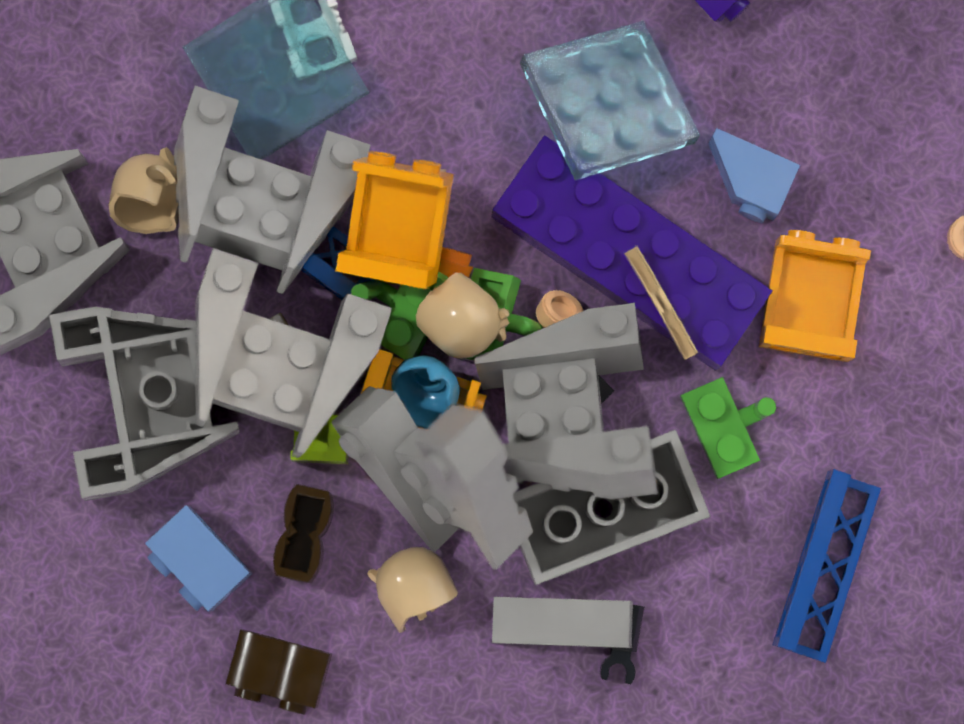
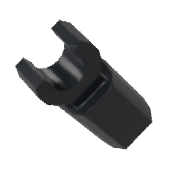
M633 605L632 648L609 647L611 648L610 656L605 658L600 666L601 679L607 680L610 667L620 663L626 670L624 683L631 684L633 682L636 671L630 657L631 651L637 652L644 606Z

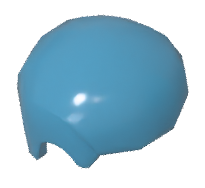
M423 355L406 359L392 375V390L398 394L418 427L428 429L452 404L457 405L460 394L458 380L448 366L434 357Z

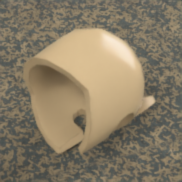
M167 147L162 148L159 155L145 153L133 156L123 162L116 171L109 199L110 217L120 227L142 234L175 230L179 220V205L176 201L177 171L176 165H174V156Z
M454 273L444 283L430 291L421 302L416 314V323L420 330L444 353L454 358L464 359L479 355L495 339L499 342L506 340L505 327L509 324L507 317L510 314L505 308L499 309L495 299L463 273Z
M411 547L396 552L383 563L381 568L368 571V576L376 583L378 599L399 633H403L406 630L404 625L409 617L417 616L419 621L427 617L426 612L430 610L433 612L438 607L454 599L458 594L443 560L434 551L424 547Z

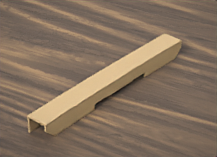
M636 245L635 248L624 253L651 298L684 360L698 352L653 271Z

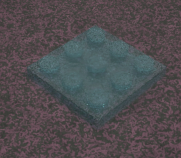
M257 0L183 46L184 51L208 90L239 100L231 129L247 155L261 160L370 93L314 0Z
M644 21L524 54L519 63L575 180L693 145L700 137Z

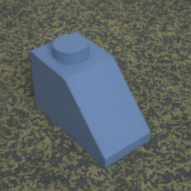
M716 128L709 141V146L731 202L740 206L738 212L750 220L763 223L765 218L773 221L781 210L800 165Z

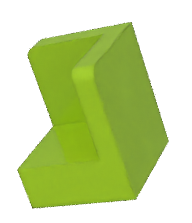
M331 415L299 458L292 457L293 451H291L290 460L292 462L348 464V454L339 444L341 437L331 423L338 415ZM294 431V446L299 434L297 431Z

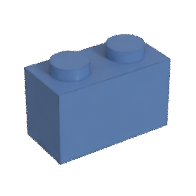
M185 505L145 543L152 550V553L147 557L149 561L165 577L172 572L184 585L179 590V593L196 611L202 606L207 611H213L253 574L188 505Z

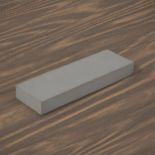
M494 597L492 643L632 648L633 601Z

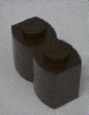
M296 484L289 493L284 507L286 530L279 538L273 556V567L276 576L306 583H312L317 577L324 556L321 538L329 529L334 513V501L329 491Z
M240 630L225 684L236 687L234 696L255 702H261L262 695L280 699L278 708L305 715L307 707L318 708L332 653L252 631Z

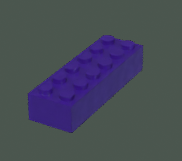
M545 135L492 209L491 218L618 305L635 303L637 318L675 343L651 298L624 253L635 248L637 245L698 352L694 357L715 371L725 362L773 291Z

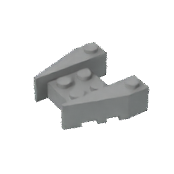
M194 86L174 148V165H176L177 171L176 201L179 205L180 221L178 229L180 261L187 263L194 242L282 270L276 292L283 294L316 248L318 249L327 237L331 228L348 209L355 194L358 171L352 170L353 161L367 157L371 145L327 130L309 176L225 148L239 100Z
M78 149L0 159V257L15 286L14 289L0 295V355L42 336L51 327L49 315L65 312L70 306L72 307L100 277L107 273L130 251L128 245L121 237L100 247L66 174L88 164L86 158Z
M213 248L195 300L196 425L204 426L212 404L299 432L292 452V457L299 458L378 353L392 308L347 294L341 301L329 339L243 311L258 263Z
M635 303L587 309L474 358L483 390L504 387L508 444H503L508 456V460L502 465L505 475L508 473L513 475L516 483H523V480L549 484L552 485V489L570 492V488L593 492L596 497L607 499L658 493L649 427L605 432L603 427L598 375L644 370Z
M90 307L49 315L56 358L61 366L105 359L119 444L73 452L80 494L83 500L90 501L132 493L240 433L238 422L213 426L210 411L204 426L196 425V321L158 317L138 312L136 314L115 311L102 307Z
M369 386L331 422L341 437L339 444L342 449L360 464L431 551L436 552L459 528H462L471 533L490 566L497 570L533 533L526 509L518 506L512 495L518 489L515 477L509 473L505 475L502 467L508 460L505 448L482 410L452 404L428 429H422L417 427L396 392Z

